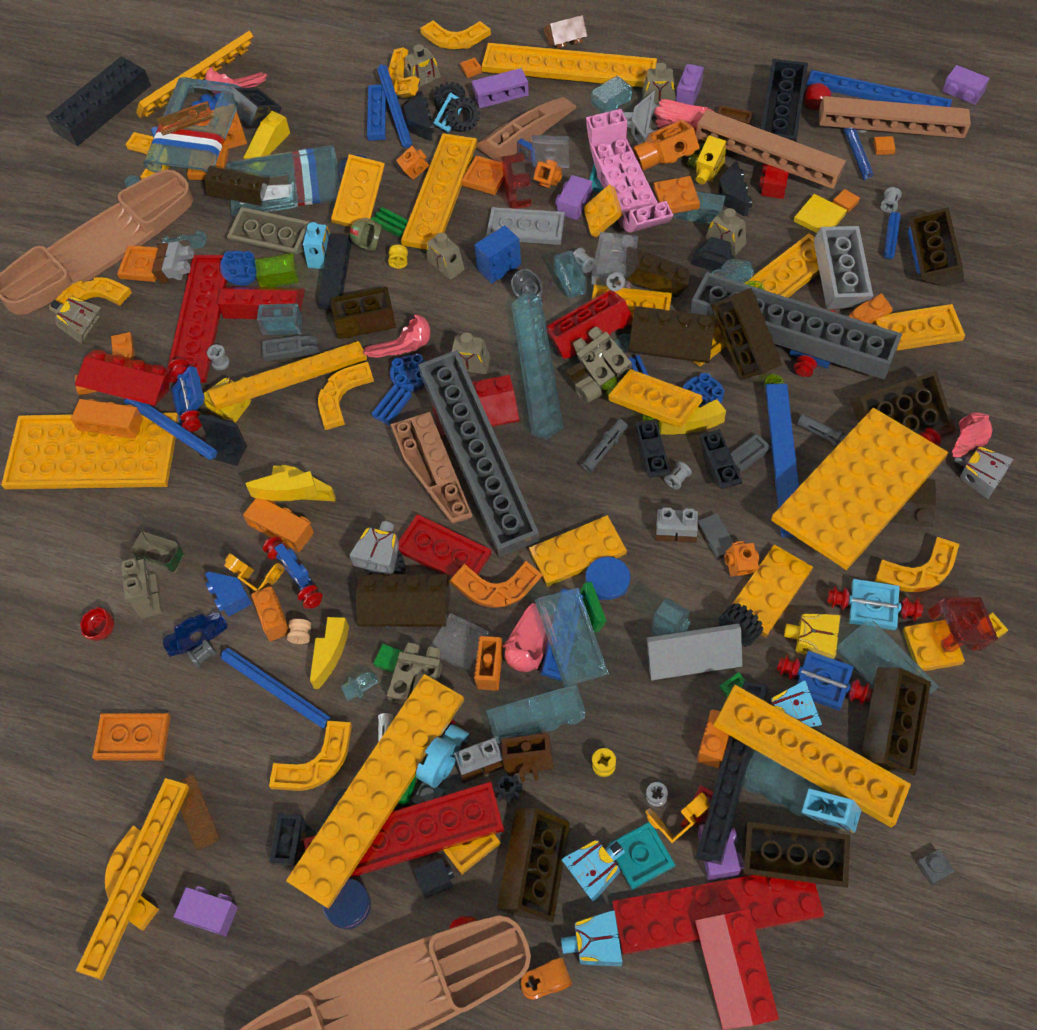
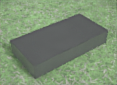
M756 433L733 450L730 454L739 474L771 450V446Z
M716 513L699 520L698 527L716 559L725 557V551L732 546L734 541L719 515Z

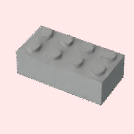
M859 226L821 227L813 240L826 308H857L873 297Z

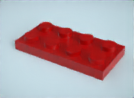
M418 514L399 540L398 549L403 556L440 574H447L450 579L464 564L479 575L492 554L491 549Z

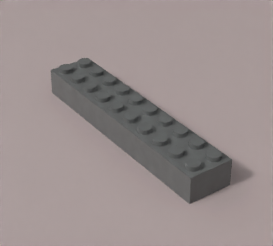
M706 272L692 299L690 313L715 316L711 304L752 288L774 344L884 380L902 336V333L708 272Z
M458 350L418 364L420 376L498 556H504L539 542V531Z

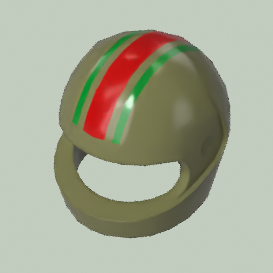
M369 218L356 220L350 228L351 241L356 246L367 251H375L382 225Z

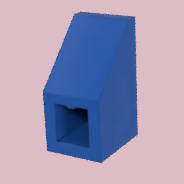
M213 572L205 573L208 582L205 584L211 595L216 594L217 599L214 602L220 612L224 610L229 617L252 605L238 578Z

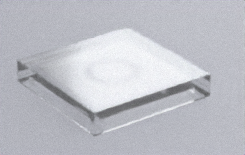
M532 135L533 167L537 166L538 161L546 162L547 159L556 161L557 166L569 168V136Z
M450 613L447 618V627H441L430 647L440 649L442 660L468 672L477 658L478 638L480 636L489 637L490 632Z

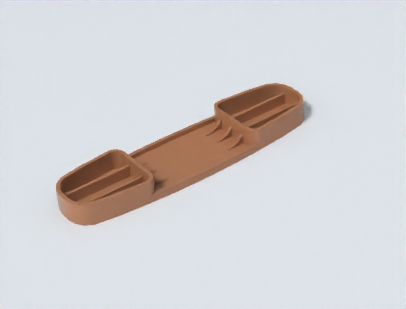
M161 170L119 192V203L82 224L47 249L44 246L31 248L0 273V300L3 305L13 314L23 315L31 313L54 301L72 284L81 280L87 282L123 259L128 245L142 246L191 207L193 195L186 179L174 170Z
M498 915L476 920L406 944L339 973L263 1013L239 1030H429L462 1012L472 1009L522 978L530 964L531 952L529 943L519 923L511 917Z

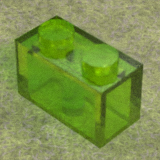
M293 253L255 259L256 275L260 287H277L299 283L297 264Z

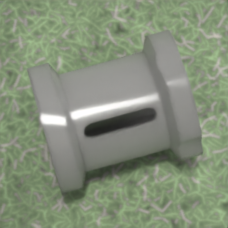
M896 187L887 188L884 192L885 199L881 203V209L888 213L897 211V202L901 198L902 192Z
M578 248L571 256V261L577 263L584 273L590 272L596 264V260L593 257H589L583 248Z
M615 272L607 278V286L612 291L622 289L626 282L624 275L620 272ZM616 276H618L621 284H618L615 287L613 286L614 282L611 281V279H614Z
M217 344L209 347L207 356L212 360L211 364L214 369L224 370L229 366L230 362L228 357L224 355V347Z
M677 462L671 474L666 475L664 480L669 487L678 490L681 488V483L685 478L692 475V471L685 463Z

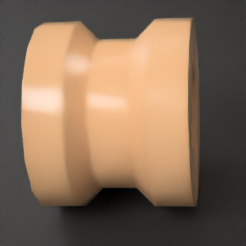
M304 619L290 620L288 624L290 632L287 635V640L294 644L308 643L310 641L308 631L311 629V622Z

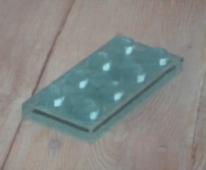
M579 588L537 598L535 603L564 687L573 686L609 674Z
M871 617L837 646L836 650L851 666H854L853 668L867 683H870L869 685L874 688L877 667L902 668L930 681L929 696L939 687Z

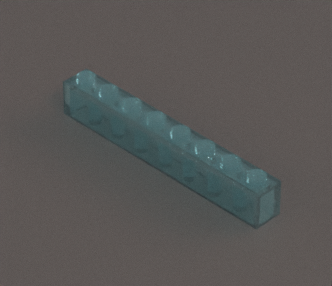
M526 291L511 303L531 434L547 440L563 429V422L541 297Z

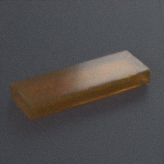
M206 101L157 119L160 132L164 136L214 117L210 105Z
M191 775L179 781L190 787L180 810L194 846L199 851L220 840V837L196 777Z

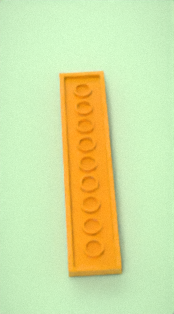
M488 43L481 67L482 72L504 73L522 68L525 76L643 87L647 70L656 69L657 58Z
M810 233L744 284L789 298L820 273L813 240L815 237ZM716 324L710 359L727 346L719 325ZM693 361V362L696 363L699 367H701L703 364H705V363H702V362H695V361Z
M425 674L422 676L286 881L327 909L331 907L414 779L419 763L423 765L428 755L425 753L426 749L436 737H441L463 703L464 697Z

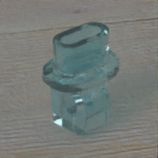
M367 672L356 679L349 677L348 682L341 685V689L348 701L355 697L360 699L364 696V691L377 684L379 680L376 674Z

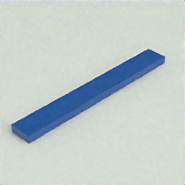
M811 70L806 85L822 83L828 86L831 92L874 101L950 107L952 99Z
M766 384V400L779 509L797 490L799 483L787 384ZM780 527L781 538L795 537Z

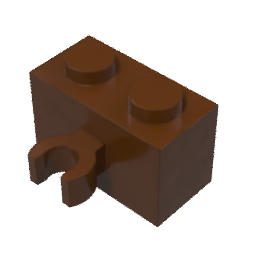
M549 733L501 739L502 759L507 775L519 773L521 781L525 782L526 774L532 773L535 781H538V771L554 769Z

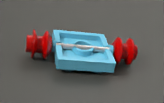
M853 579L850 596L847 588H844L841 592L834 586V589L828 592L827 603L831 604V608H834L835 605H840L841 609L844 610L850 605V624L896 630L898 612L903 620L907 616H912L913 621H916L917 617H921L923 612V604H919V599H916L913 603L909 602V598L906 597L899 603L900 586Z

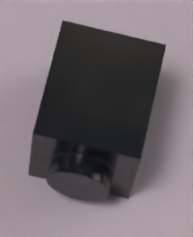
M442 858L414 869L425 898L453 887L450 880L455 878L450 863L445 865Z

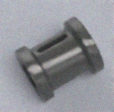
M205 639L197 648L186 652L197 668H200V664L211 656L217 655Z

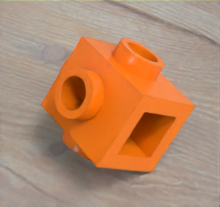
M413 146L396 160L403 171L413 180L429 166L425 160L427 156L421 149L417 151Z
M547 159L546 162L538 161L533 179L540 181L539 185L550 188L551 185H557L560 182L562 167L557 166V162Z
M745 541L734 542L725 551V563L729 567L730 577L751 575L759 569V554L755 550L754 543L746 544Z

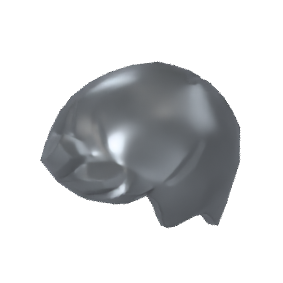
M521 269L516 272L511 280L515 296L527 304H539L543 293L541 279L529 269Z

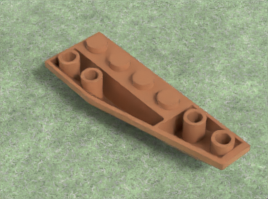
M564 97L539 105L498 127L476 143V148L494 161L504 163L518 152L517 142L521 138L529 143L575 110L576 105Z
M428 412L391 424L404 461L449 521L454 524L472 518V513L431 413Z

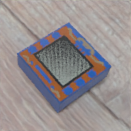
M521 138L517 142L518 155L533 163L536 160L535 146Z

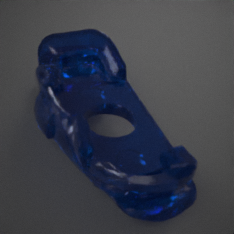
M214 612L207 617L204 614H199L184 620L181 624L175 626V633L163 639V646L167 655L172 657L184 654L201 645L204 639L208 642L216 638L227 629V622L218 612ZM195 632L202 633V637L198 641L190 640L191 635Z

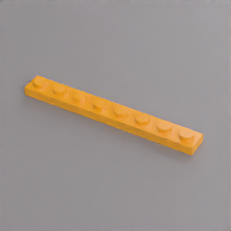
M359 341L208 390V396L215 410H219L367 360V355L364 354V349Z
M165 778L76 969L78 973L103 980L190 788L187 784Z

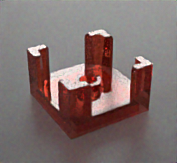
M524 154L502 156L503 184L509 207L511 209H519L532 206L531 199L517 201L516 189L531 186L529 174L514 175L511 163L525 161Z
M981 597L943 598L928 610L931 620H935L944 614L951 634L941 641L944 652H954L964 644H975L972 647V651H981L998 639Z

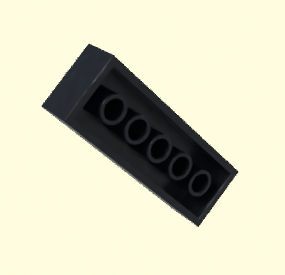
M121 56L59 107L54 109L46 118L54 133L79 146L147 90L151 83L145 69Z
M772 59L761 124L762 130L795 142L797 141L808 68L807 62Z

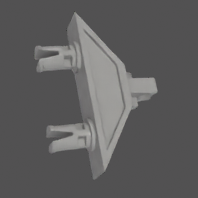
M655 90L634 107V112H623L627 120V127L632 128L631 134L638 144L645 142L648 135L656 131L651 129L654 109L660 106L655 104Z

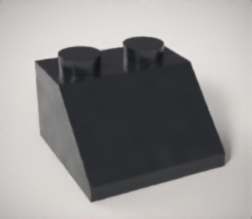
M233 88L238 116L245 121L247 126H259L271 111L280 114L282 107L259 88Z

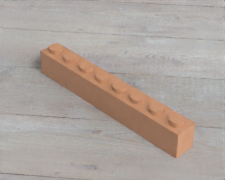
M823 96L819 108L820 126L851 127L854 129L965 138L971 125L969 109L829 96Z
M707 109L697 126L696 137L698 139L706 141L710 135L725 140L726 149L832 189L836 186L846 162L844 159Z

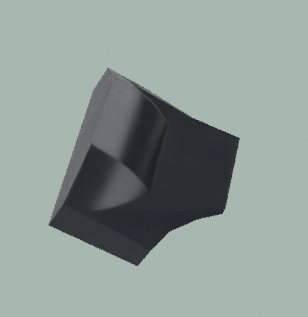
M710 237L705 244L698 247L692 258L691 265L728 276L735 259L731 252L730 242Z
M278 813L269 860L271 865L295 866L305 853L303 839L315 836L316 832L305 823L302 815Z

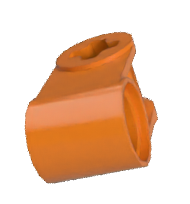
M563 958L554 959L524 974L521 979V990L527 999L536 1000L548 994L562 991L573 984ZM529 980L538 983L537 990L533 991L531 987H528Z

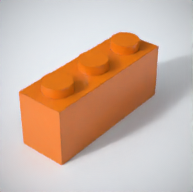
M79 399L71 421L79 431L135 439L143 417L138 408L133 405L125 406L113 402L104 403L93 399Z
M256 498L243 514L248 526L269 537H281L282 543L300 553L314 534L310 525L311 522L303 516L298 517L286 507L280 508L271 500Z

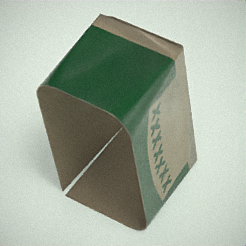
M146 532L139 534L132 547V553L137 560L144 559L146 565L176 574L185 556L176 542ZM156 549L160 552V558L157 561L146 558V553ZM174 555L170 562L164 563L168 556Z

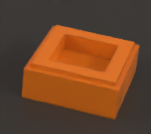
M476 58L460 63V69L466 78L482 73V67Z
M893 136L874 137L873 143L876 155L895 154L896 149Z
M844 189L833 199V203L846 209L848 213L859 203L860 197Z

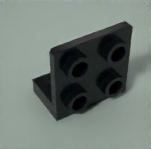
M200 414L198 419L206 433L204 442L217 450V457L213 458V460L237 466L247 448L238 425L231 420L225 421L213 415L206 416Z

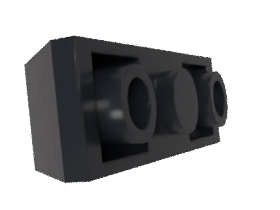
M421 90L404 106L407 126L410 133L432 141V133L435 132L433 121L429 122V120H432L430 109L426 110V108H429L427 97L423 98Z
M737 161L720 177L718 193L723 206L734 209L743 216H748L749 208L752 207V199L747 194L748 186L743 181V169H740Z
M657 420L637 422L635 426L638 449L644 472L649 478L670 475L671 472Z
M718 429L700 434L704 463L712 483L720 489L742 484V479L721 430Z

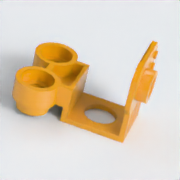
M231 553L225 559L226 563L224 564L229 570L239 575L238 579L255 591L271 587L277 582L285 569L283 565L276 563L266 575L264 582L257 589L247 581L254 569Z
M703 792L689 803L681 813L690 824L677 836H674L669 831L664 822L651 808L647 809L645 813L652 826L661 830L669 841L673 843L696 822L692 815L694 814L696 817H699L710 804L707 802L709 799Z

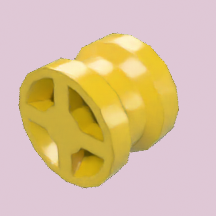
M393 245L390 247L388 262L391 267L401 269L407 266L408 250L405 246Z
M606 748L598 749L592 757L593 771L600 777H608L613 774L616 767L615 754Z

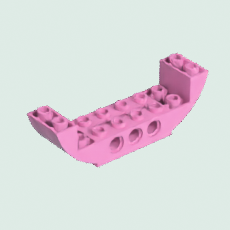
M622 109L586 117L588 138L597 177L604 189L609 184L615 187L623 213L618 219L621 228H624L627 232H635L670 222L673 218V213L667 201L657 202L627 141V120Z

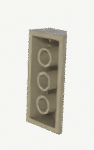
M241 207L227 238L229 240L299 254L304 252L303 242L307 225L310 222Z

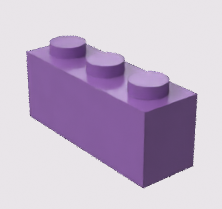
M522 68L472 81L473 95L479 108L529 95L528 81Z

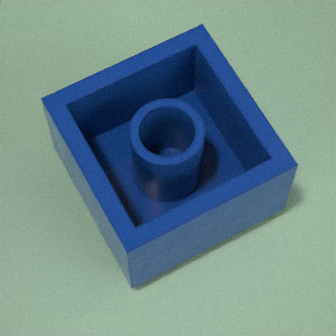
M505 225L475 244L477 270L491 284L521 265L520 240Z

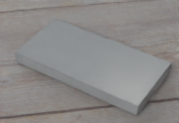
M491 207L486 237L505 225L519 238L520 242L561 245L565 212Z
M739 624L647 638L651 680L742 667L741 627Z

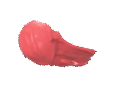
M211 67L206 72L205 80L213 94L224 93L225 96H231L233 88H251L260 85L266 80L267 73L259 72L246 77L231 79L224 73L220 75L217 71H213V67Z
M668 99L659 101L660 106L654 109V115L658 118L655 121L658 128L661 129L683 119L694 128L695 134L698 123L706 109L715 112L708 109V107L694 106Z
M415 314V318L410 320L407 327L403 328L399 338L365 347L364 354L368 355V357L379 358L418 350L430 340L428 321L423 316Z
M973 412L959 421L960 435L955 448L952 450L953 457L959 458L967 454L968 451L988 443L993 430L989 415Z
M538 602L536 604L532 603L525 610L509 639L502 646L505 648L504 657L506 663L512 669L519 672L537 670L545 654L554 617L553 610L550 607L548 608L547 605L540 607Z

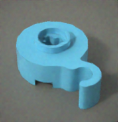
M454 724L450 725L444 736L441 738L436 737L426 749L425 753L428 755L424 765L419 763L416 778L433 788L437 787L450 774L456 761L454 753L460 750L462 742L467 743L470 734Z

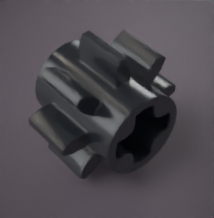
M504 772L502 778H495L498 786L493 787L495 793H499L497 797L498 802L504 799L510 805L512 799H520L517 790H521L523 787L521 783L516 784L518 779L516 774L510 777ZM505 785H510L509 792H505Z

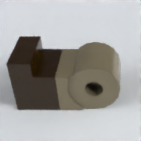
M582 362L566 370L567 384L585 403H589L602 395L599 385L586 372V367Z

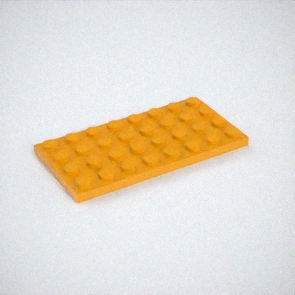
M872 408L772 515L771 521L845 570H848L941 464L948 452L877 409Z
M162 413L177 424L179 423L178 413ZM72 415L18 416L1 484L4 489L168 487L176 437L143 415V421L135 439L79 431L71 421Z

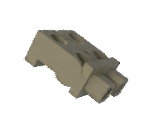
M596 326L588 333L593 340L590 344L587 345L580 338L573 345L579 361L583 363L588 373L602 390L615 380V376L619 378L631 369L632 362L607 332L603 333Z
M133 558L123 561L121 568L126 602H130L141 619L163 614L158 576L156 574H148L144 559L136 561Z
M407 643L404 653H399L398 662L388 690L387 697L390 703L404 705L424 674L439 682L442 671L441 651L439 648L428 647L426 657L419 656V645Z

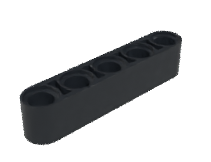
M348 233L330 234L319 293L320 310H332L330 298L341 296L344 293L351 251V238Z

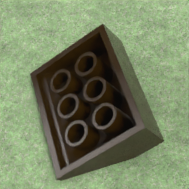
M937 371L850 399L858 422L872 408H875L917 434L925 433V430L928 428L936 430L940 436L956 430Z

